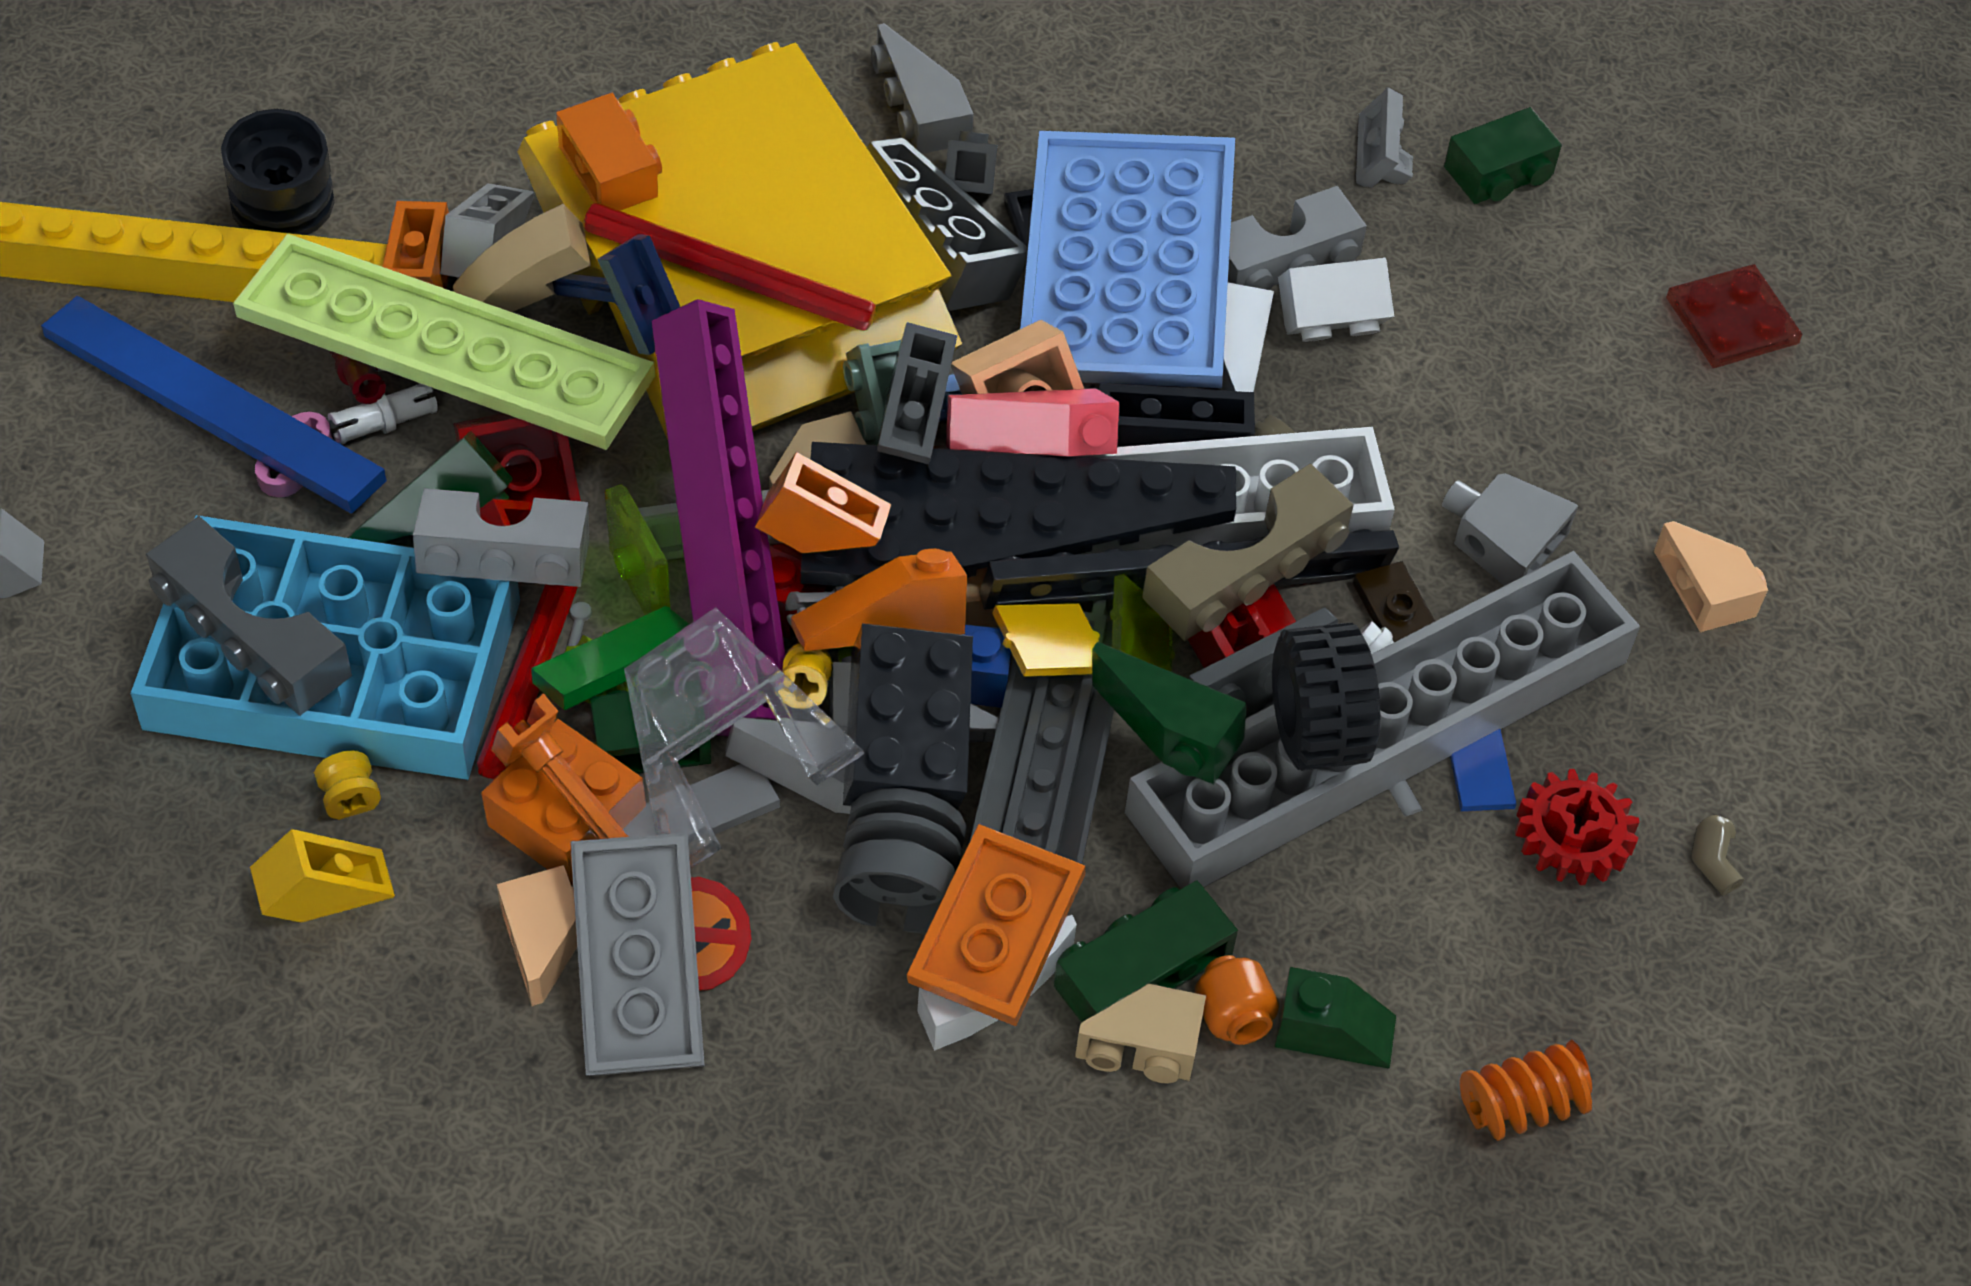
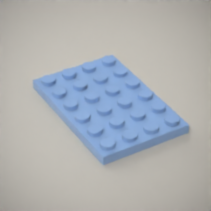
M1039 131L1020 329L1043 320L1063 331L1083 383L1222 388L1235 138Z

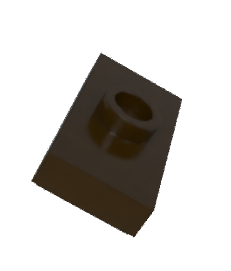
M1403 561L1354 575L1353 585L1372 621L1379 629L1386 627L1393 635L1392 640L1394 642L1435 622Z

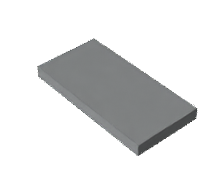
M687 832L571 841L586 1076L705 1066Z

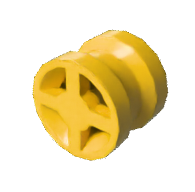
M353 750L332 754L323 759L314 771L318 787L326 792L323 798L326 813L333 819L340 820L371 811L381 800L377 783L369 779L372 768L368 756L363 752Z

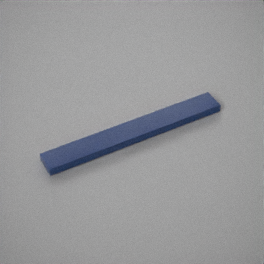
M78 295L41 325L44 336L60 347L351 514L387 481L384 468Z

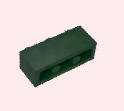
M1198 880L1180 890L1177 887H1173L1160 894L1154 900L1151 907L1133 917L1132 914H1126L1115 920L1107 928L1105 934L1089 943L1080 941L1067 948L1057 961L1054 987L1082 1023L1147 984L1176 989L1202 974L1211 961L1221 956L1233 955L1238 929Z

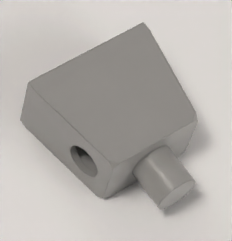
M1506 473L1498 474L1482 494L1457 480L1447 492L1442 503V507L1461 518L1454 544L1504 586L1539 569L1569 534L1578 509L1577 504Z

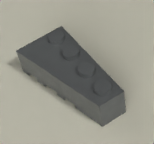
M904 138L870 142L867 148L952 275L939 288L948 311L1010 299L1027 263L1028 247Z

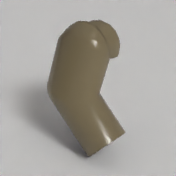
M1711 815L1702 820L1696 828L1691 858L1693 863L1723 897L1739 888L1743 884L1744 878L1726 858L1730 839L1735 838L1736 835L1734 824L1726 817Z

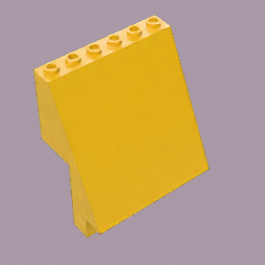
M773 42L752 52V58L736 63L734 58H727L711 65L707 69L708 73L691 78L690 73L681 74L667 80L663 84L664 89L649 94L646 93L645 89H638L618 99L623 110L630 109L633 112L640 129V137L645 145L652 144L655 147L662 164V173L657 175L658 197L620 211L862 297L876 305L875 316L870 327L866 331H861L660 258L680 307L699 299L735 309L752 431L855 392L849 391L846 386L843 363L847 361L846 353L857 345L868 343L869 346L899 341L902 339L907 322L958 335L939 291V288L952 275L796 42L781 48L778 42ZM554 121L540 123L526 131L527 136L523 138L518 149L519 157L543 213L564 204L583 223V228H585V215L593 202L559 148L558 129ZM584 229L590 266L571 274L605 278L597 259L621 244L589 233ZM580 298L589 315L598 312L605 302ZM608 302L630 354L654 362L655 378L646 391L668 440L655 352L651 355L638 353L618 306L614 302ZM959 335L957 336L954 351L962 345Z

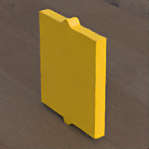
M1079 603L995 605L992 614L1004 636L1002 644L1004 647L1010 648L1024 677L1092 674V648L1099 642L1100 634L1097 631H1093Z

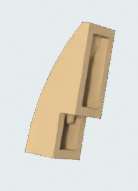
M564 204L534 217L486 249L466 268L454 283V292L510 312L554 295L552 281L590 266L583 223Z

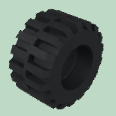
M1353 622L1281 631L1275 646L1272 662L1273 701L1280 738L1295 768L1304 771L1370 762L1376 750L1380 733V695L1373 657L1360 629Z

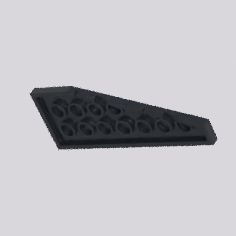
M812 442L810 460L890 503L891 508L881 538L875 546L802 553L801 584L847 586L899 556L917 555L919 551L924 549L951 551L966 572L967 578L976 576L977 569L987 568L990 561H999L1006 557L1015 556L1021 559L1050 557L1063 552L1077 555L1092 552V545L1118 540L1121 546L1139 542L1140 535L1171 529L1172 534L1234 522L1236 513V466L933 449L929 464L879 452L877 451V445Z

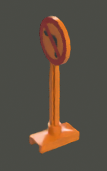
M542 694L534 701L527 720L528 724L523 719L515 726L514 729L517 733L508 723H505L498 729L491 750L505 767L524 756L536 772L542 771L598 839L629 837L560 755L563 752L562 748L549 734L559 711L545 694ZM691 877L699 991L711 990L730 980L746 961L752 940L750 919L739 897L722 883L703 877Z

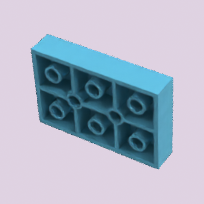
M200 516L236 549L243 581L238 587L232 602L243 611L262 618H287L309 612L346 645L352 677L299 716L284 701L280 704L274 703L261 689L257 677L247 668L243 671L236 669L225 657L221 645L211 636L202 638L188 623L184 611L175 603L171 606L163 603L130 693L142 730L327 758L332 754L342 751L354 750L367 755L370 764L374 766L469 780L520 603L518 582L416 573L414 548Z

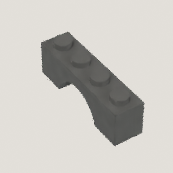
M200 516L146 553L153 576L149 579V584L156 596L165 605L171 606L175 603L184 611L188 623L202 638H207L208 636L214 638L221 645L225 657L236 669L243 671L247 668L257 677L261 689L274 703L280 704L284 701L301 716L352 677L346 645L309 612L287 618H262L243 611L232 602L238 587L243 581L236 549Z

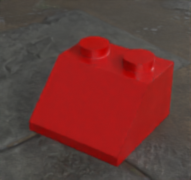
M504 413L453 423L457 442L468 432L472 431L513 477L511 483L504 489L510 497L508 500L533 501V498L581 501L568 436Z

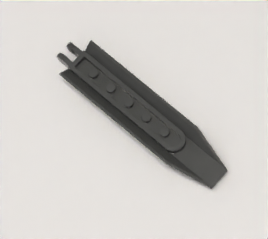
M1109 600L1092 601V613L1084 612L1093 631H1097L1100 634L1098 641L1126 653L1134 612L1128 611L1107 622ZM1073 602V603H1061V604H1077L1078 602ZM1013 658L971 838L978 824H981L1080 864L1083 863L1114 709L1092 686V674L1024 677L1015 658Z

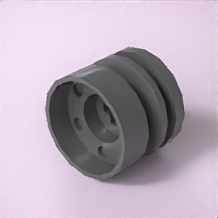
M905 788L878 789L862 794L851 805L843 844L845 851L841 855L833 899L839 910L858 923L876 927L880 902L908 906L903 931L914 933L927 932L960 864L967 828L961 813L942 799L925 792Z

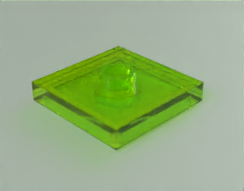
M622 484L604 490L609 548L619 575L624 581H627L645 615L664 606L670 608L668 561L629 491Z

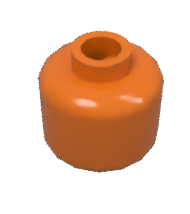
M1232 955L1221 956L1206 966L1205 973L1195 985L1194 993L1206 995L1203 1017L1209 1030L1216 1038L1231 1041L1237 1045H1245L1261 1039L1271 1030L1273 1020L1278 1014L1279 1000L1258 961L1246 957L1236 958Z

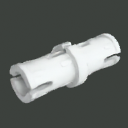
M419 383L389 395L384 394L381 399L372 404H360L338 412L328 413V422L331 429L348 423L352 424L338 429V432L332 435L336 442L343 445L347 441L381 429L384 434L396 430V424L429 413H436L438 407L435 396L417 403L414 402L426 397L433 390L431 387Z

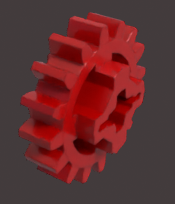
M1575 769L1568 770L1564 781H1561L1553 772L1547 773L1543 786L1533 782L1530 785L1526 798H1522L1516 815L1519 821L1515 829V836L1526 838L1521 852L1523 855H1533L1536 853L1539 855L1540 858L1536 869L1540 872L1549 866L1556 868V881L1562 882L1566 878L1567 873L1575 874L1579 885H1586L1590 873H1594L1601 882H1605L1608 880L1612 868L1620 872L1624 869L1629 855L1632 856L1639 837L1634 834L1640 823L1639 817L1628 815L1633 803L1630 798L1617 800L1614 794L1618 785L1614 782L1604 788L1597 785V773L1592 772L1586 781L1579 780ZM1577 816H1580L1582 818L1581 828L1576 835L1574 834L1575 821Z

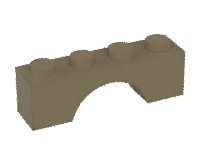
M1310 463L1270 489L1264 518L1269 534L1263 540L1251 547L1235 551L1214 550L1188 540L1147 566L1142 598L1184 641L1201 630L1209 632L1216 628L1229 612L1241 604L1251 605L1260 599L1267 588L1283 577L1290 579L1304 569L1308 561L1323 551L1330 553L1340 547L1349 535L1348 527L1354 504Z

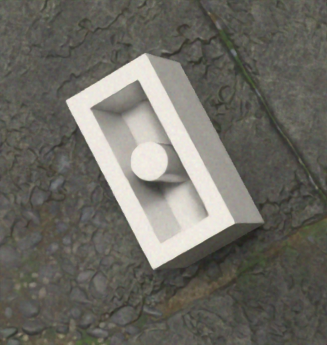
M1386 258L1289 268L1278 277L1287 335L1301 333L1303 342L1331 338V330L1349 328L1350 336L1374 334L1380 332L1379 324H1383L1394 317Z

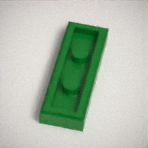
M664 606L532 667V683L563 710H567L697 648L695 629L668 606Z

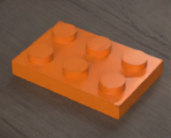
M978 824L907 973L908 983L1017 1026L1086 875L1085 865Z

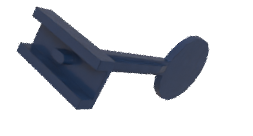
M637 234L598 258L597 260L605 278L569 274L552 281L554 293L557 295L614 302L618 306L640 354L651 355L655 352L652 320L680 308V304L650 235Z

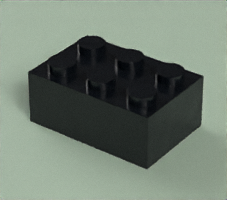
M862 623L851 652L843 805L851 806L852 802L862 794L874 790L905 788L928 793L948 802L956 810L959 809L967 793L973 636Z

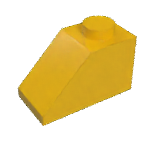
M291 829L250 866L261 913L265 916L302 923L395 897L382 849Z

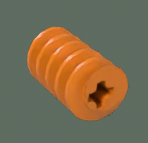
M1572 1039L1566 1044V1047L1559 1044L1550 1045L1544 1054L1540 1051H1530L1524 1056L1523 1061L1520 1058L1510 1057L1502 1063L1501 1067L1490 1063L1481 1069L1480 1074L1473 1070H1467L1460 1077L1461 1098L1475 1129L1480 1130L1487 1126L1493 1138L1497 1141L1505 1137L1504 1121L1509 1120L1515 1132L1522 1134L1527 1130L1526 1114L1530 1113L1536 1125L1542 1128L1549 1123V1107H1552L1558 1119L1562 1121L1568 1120L1570 1117L1571 1108L1569 1101L1573 1100L1575 1106L1582 1114L1590 1113L1592 1110L1591 1093L1593 1088L1588 1063L1582 1050Z

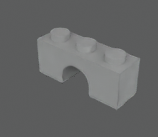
M1338 186L1295 200L1290 231L1293 235L1277 236L1271 234L1259 225L1253 215L1231 222L1228 282L1270 290L1274 285L1279 284L1278 277L1289 268L1354 261L1361 254L1367 225Z
M424 488L413 532L416 573L581 587L589 546L588 502L533 498L531 511L523 521L510 526H496L481 519L479 493Z

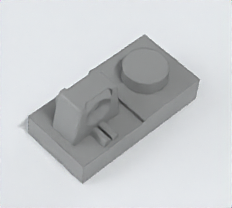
M1389 87L1359 113L1356 183L1363 187L1372 188L1381 179L1393 184H1405L1413 177V156L1404 151L1400 145V133L1404 126V119L1402 118L1403 95Z

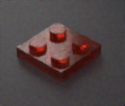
M1755 264L1670 287L1666 296L1713 369L1800 343L1803 335Z

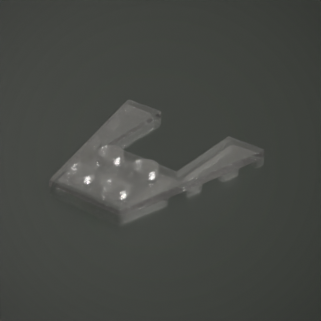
M716 607L624 668L656 835L687 832L690 869L722 849L677 761L765 702L769 704L806 775L816 785L865 754L832 719Z

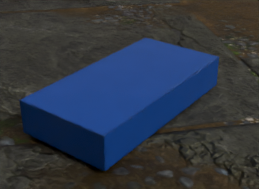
M1501 729L1454 752L1450 756L1461 812L1515 809L1516 799Z

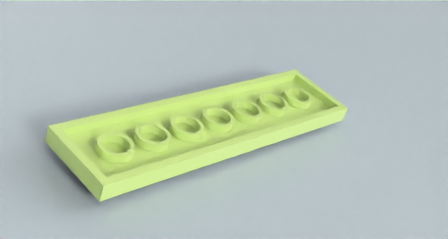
M290 234L284 237L233 303L237 318L605 450L608 449L655 378V366L652 361Z

